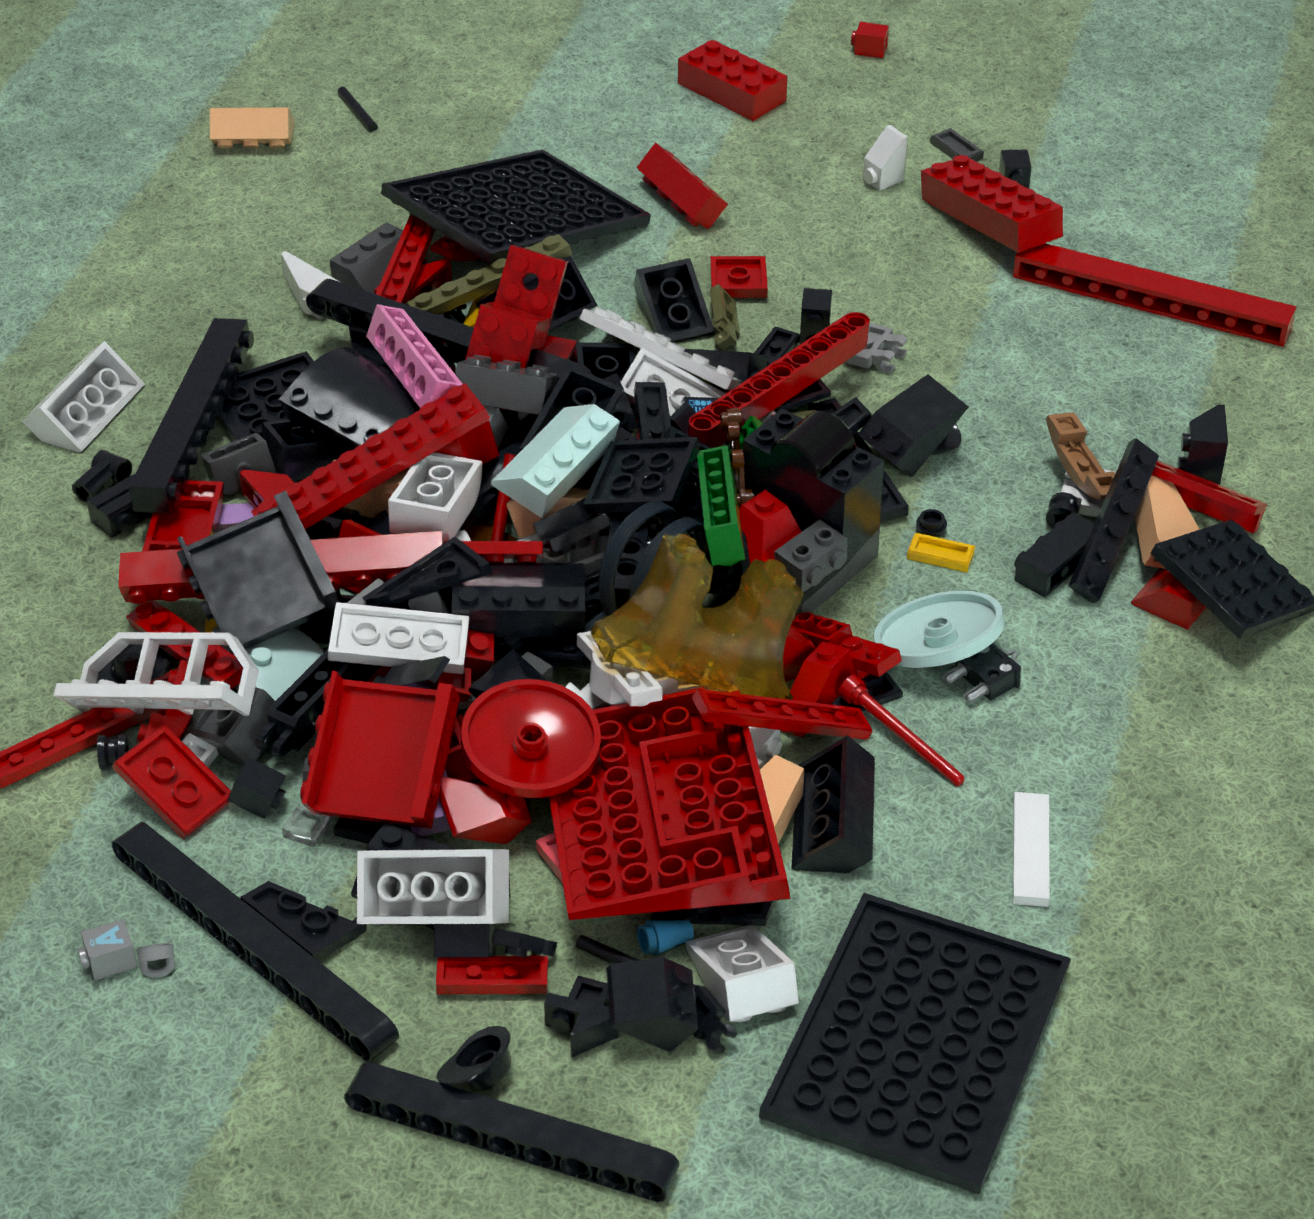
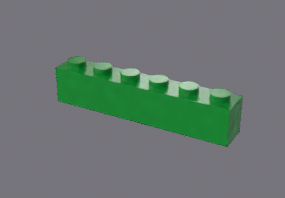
M728 445L701 450L697 455L704 528L712 566H732L741 560H745L735 478Z

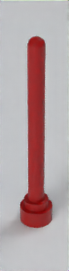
M855 674L844 680L838 690L840 697L849 704H860L952 784L960 786L964 783L962 773L868 694L869 691L863 680Z

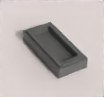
M951 128L930 136V143L952 159L958 155H966L974 161L983 158L984 151Z

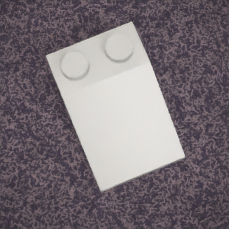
M753 925L685 942L686 949L705 987L726 1010L724 1016L729 1022H745L754 1015L766 1012L778 1013L784 1011L788 1006L799 1004L794 962Z

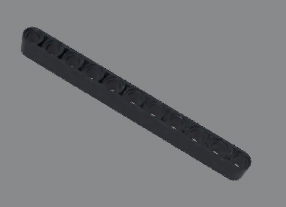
M333 279L323 280L306 297V304L314 314L368 332L377 304L404 309L443 359L458 363L466 358L474 327ZM538 349L531 350L527 367H532V365L550 367V373L558 374L557 383L567 365L593 375L582 364Z
M139 822L111 842L116 857L188 917L192 918L194 922L237 957L240 956L239 958L259 975L263 976L264 979L335 1037L337 1036L340 1041L366 1062L372 1061L399 1039L398 1029L387 1015L148 824Z

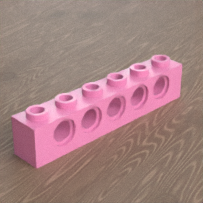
M376 305L366 337L420 408L424 404L434 402L444 396L451 388L462 385L459 378L404 309Z

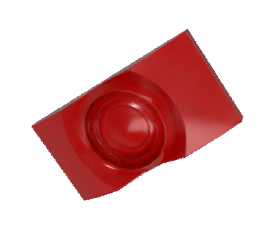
M188 481V483H184L180 500L175 502L170 514H152L142 551L182 549L177 539L182 536L187 546L214 534L215 527L219 523L221 516L224 483L219 481Z

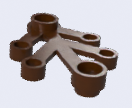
M732 408L720 413L721 429L726 431L727 440L731 446L730 460L736 480L738 508L740 509L742 504L754 496L752 489H745L743 450L740 449V433L742 432L740 408Z

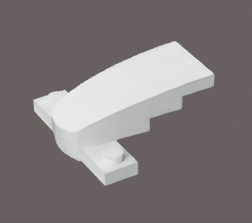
M608 628L577 633V646L591 661L589 687L593 693L608 704L628 703L630 706H646L650 702L662 700V695L705 687V690L722 692L739 690L712 660L690 664L682 654L661 659L653 649L631 654Z

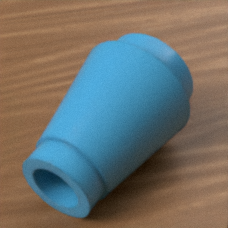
M688 919L647 920L644 925L639 926L637 929V940L641 951L644 954L652 953L653 956L684 944L686 941L693 940L694 937L693 927Z

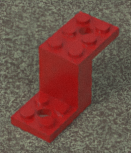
M510 245L495 302L480 304L465 360H467V357H473L474 354L491 357V362L497 363L503 362V360L521 362V368H527L531 350L545 345L568 261ZM528 273L535 274L539 279V285L535 290H529L524 285V278Z

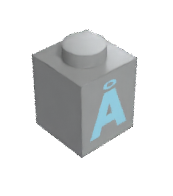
M124 919L81 932L84 947L77 948L83 970L91 969L94 981L137 968L133 944Z

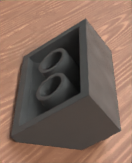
M387 222L330 259L331 277L341 283L374 293V289L381 283L403 230ZM425 258L421 266L428 264Z

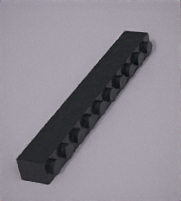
M213 319L129 485L134 512L170 514L175 502L180 500L184 483H188L190 471L193 465L197 464L198 454L201 448H204L206 445L207 435L214 428L217 414L222 412L223 402L230 395L231 385L238 378L240 366L245 363L249 348L253 347L254 335L252 331H249L247 319Z

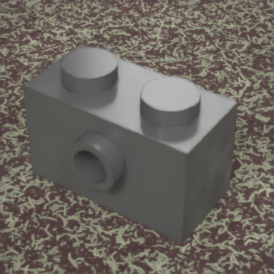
M258 433L251 434L201 455L209 481L223 482V495L226 496L236 494L241 490L239 472L242 470L276 473L266 440Z

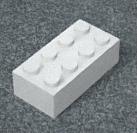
M509 850L357 851V924L509 923Z

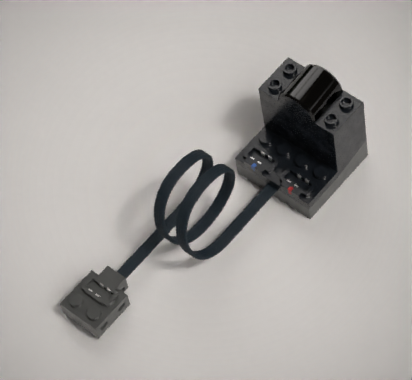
M782 408L743 440L745 489H752L754 497L764 490L774 495L788 506L801 531H804L820 519L848 538L847 562L840 569H835L824 577L818 585L810 587L803 593L794 589L774 573L763 580L752 573L755 594L788 607V614L796 617L800 613H812L878 556L884 460L857 447L854 436L848 426L835 415L824 411H813L802 419ZM661 501L648 502L633 511L616 529L605 550L599 576V592L604 611H601L585 624V632L604 629L613 623L628 633L637 634L642 641L663 652L677 650L700 634L702 631L697 626V620L725 596L720 595L678 632L666 639L654 640L649 631L660 625L677 609L696 582L708 552L704 525L690 517L679 519L676 510ZM663 512V530L649 543L636 566L630 590V615L632 623H624L620 617L623 613L617 611L614 592L615 576L620 557L637 529L653 516ZM693 529L694 540L691 553L680 577L667 596L645 616V599L648 583L650 589L667 564L676 539ZM527 651L522 657L549 682L553 683V671L559 666L550 665ZM472 694L467 703L461 702V712L466 713L469 706L476 699Z

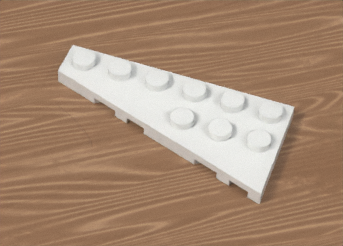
M596 307L594 311L583 309L580 320L638 348H643L661 359L726 390L731 391L742 382L733 377L734 371L718 365V368H715L708 364L709 359L695 353L692 356L684 352L685 348L670 342V338L656 332L654 334L647 331L645 326L636 322L622 319L623 316L611 310L606 311L599 307Z

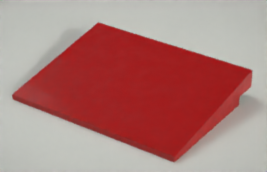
M705 687L662 695V700L650 702L646 706H630L628 703L593 710L601 730L599 757L593 770L581 783L572 789L549 796L569 920L791 899L787 875L750 729L748 726L704 722L691 697L696 689H705ZM740 690L731 691L730 693L740 694Z

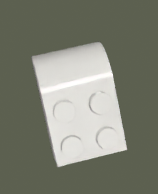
M433 452L412 465L388 500L390 532L403 534L442 531L445 541L453 538L477 500L482 479V461Z

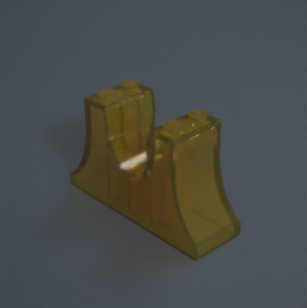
M664 534L651 568L636 593L619 610L604 619L595 621L591 635L607 662L722 692L740 690V694L792 700L793 696L789 692L784 679L783 652L788 631L804 593L796 584V579L786 571L784 564L772 559H768L767 562L754 559L741 577L738 592L729 602L716 608H703V600L711 586L712 566L705 558V553L698 548L693 538L684 534H677L676 537Z

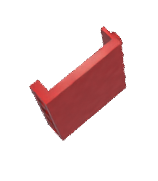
M332 671L330 682H327L324 686L323 700L325 704L323 713L316 720L315 730L317 739L315 748L312 747L308 755V766L310 768L307 781H303L300 789L302 804L311 814L381 823L388 822L397 825L432 829L460 700L459 694L451 684L439 683L438 689L434 690L346 680L337 671Z

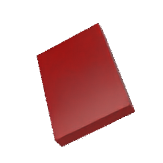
M165 724L117 759L112 766V769L182 839H185L230 803L227 800L231 790Z

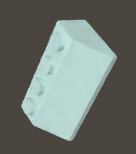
M595 404L564 407L491 481V485L540 518H543L606 453L610 442L615 441L620 420Z

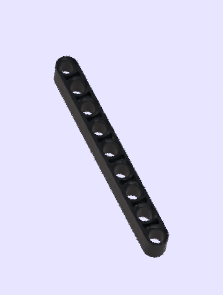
M365 1062L361 1064L344 1095L346 1104L355 1111L361 1112L362 1110V1113L395 1123L397 1121L401 1125L460 1143H468L470 1146L500 1155L504 1154L506 1157L572 1177L577 1176L579 1179L648 1200L651 1198V1201L662 1202L666 1199L680 1166L679 1160L672 1153L664 1149L450 1085L441 1084L376 1063Z

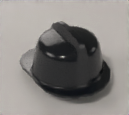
M491 1026L477 1031L442 1065L437 1072V1080L445 1085L467 1082L474 1090L478 1091L490 1089L494 1084L502 1080L511 1068V1055L508 1049L511 1041L510 1032L506 1027Z

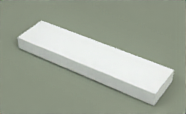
M1014 792L1012 904L1048 907L1050 900L1049 794Z

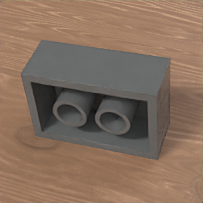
M476 354L473 357H467V360L458 362L455 374L462 384H467L482 405L537 415L540 414L554 390L558 374L550 373V367L532 365V367L521 368V362L503 360V362L493 363L491 362V357Z

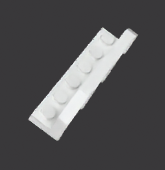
M118 632L84 663L80 680L73 679L71 683H56L53 696L81 712L89 710L90 707L128 708L137 714H143L144 708L178 709L187 715H193L194 709L235 710L243 716H249L259 670L238 638L230 633ZM129 644L142 645L134 680H127L126 684L99 680L98 684H96L98 672ZM159 645H192L185 678L181 685H173L161 680H155L153 684H150ZM208 645H229L241 663L243 672L238 694L230 689L231 686L224 682L211 681L210 685L200 684Z

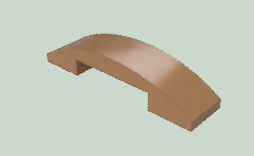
M1074 412L1048 415L1046 421L1051 440L1062 465L1071 479L1087 495L1098 500L1105 499L1116 473H1105L1084 441L1087 430Z

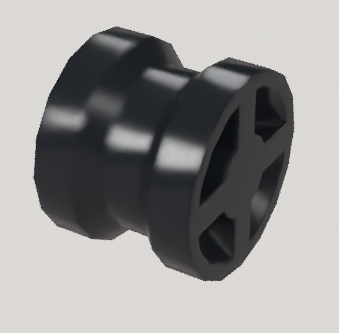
M1066 492L1053 495L1049 501V509L1046 513L1047 524L1053 529L1058 521H1063L1071 513L1078 514L1080 508L1079 500L1074 495Z
M119 734L116 738L100 735L97 738V757L100 769H108L117 759L129 751L127 734Z

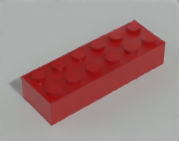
M958 155L953 160L935 163L930 168L921 170L922 199L925 202L1018 253L1063 237V206L1051 201L1050 198L1034 192L1032 189L1018 184L1017 181L989 169L984 164L978 163L966 155Z

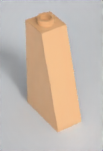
M1151 475L1136 511L1135 521L1144 565L1166 569L1150 554L1155 544L1200 529L1174 483Z
M775 755L760 769L779 844L803 796L804 768Z

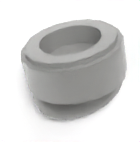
M163 943L138 947L139 968L143 975L150 978H160L173 971L175 967L173 944ZM165 959L166 965L159 969H152L148 966V961Z

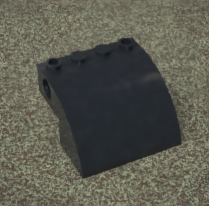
M348 347L334 349L316 359L279 398L285 419L309 432L317 424L351 443L355 448L365 443L369 437L382 433L392 427L396 421L407 418L420 409L390 368Z

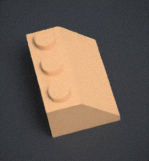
M288 107L210 108V140L213 144H217L218 148H232L233 144H243L244 148H258L259 144H269L271 148H284L285 144H291L295 119Z

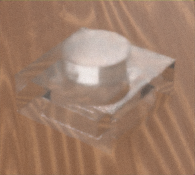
M298 804L282 827L283 838L315 847L330 825V816L311 814L305 806Z

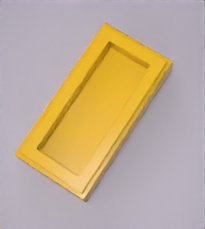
M915 533L907 551V559L968 572L976 546Z

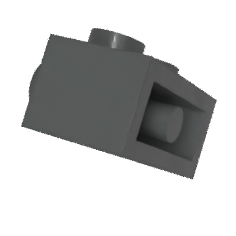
M819 519L774 551V574L800 593H803L810 587L818 585L824 577L835 569H840L847 562L848 538Z

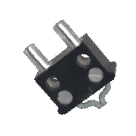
M992 643L984 650L957 661L956 667L943 674L942 679L949 685L963 677L973 685L974 688L964 694V699L968 703L974 702L983 695L991 701L1014 687H1020L1021 666L1016 660L1019 654L1014 649L1007 651Z

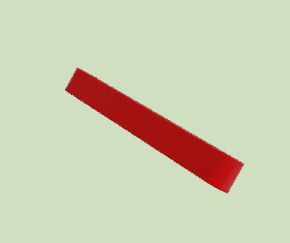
M850 312L691 416L689 419L688 435L698 437L701 443L710 448L720 447L728 441L726 431L721 429V412H726V409L740 408L742 426L750 416L760 420L867 347L869 317L861 312Z

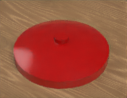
M520 679L501 683L479 695L469 706L463 718L461 749L467 765L481 781L505 794L523 798H543L563 793L581 783L593 770L599 757L601 730L594 711L579 695L556 683L536 679Z

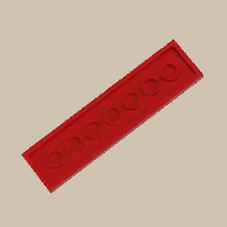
M466 383L453 387L444 396L434 402L424 404L417 412L407 418L396 421L392 427L382 433L369 437L362 445L344 452L337 460L325 467L316 469L312 475L302 481L289 485L285 491L304 529H307L490 419V416ZM273 497L261 502L257 508L251 511L253 516L277 507L275 498Z

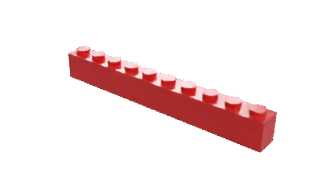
M1046 243L1020 253L1017 252L1015 256L1013 278L1284 347L1293 327L1297 306Z
M442 531L310 540L335 590L345 587L365 589L378 578L385 583L445 543ZM182 549L120 553L118 587L125 602L142 604L154 600L173 602L183 598L202 600L205 598L202 593L196 595L188 577L192 576L193 572L191 568L184 570L176 553Z

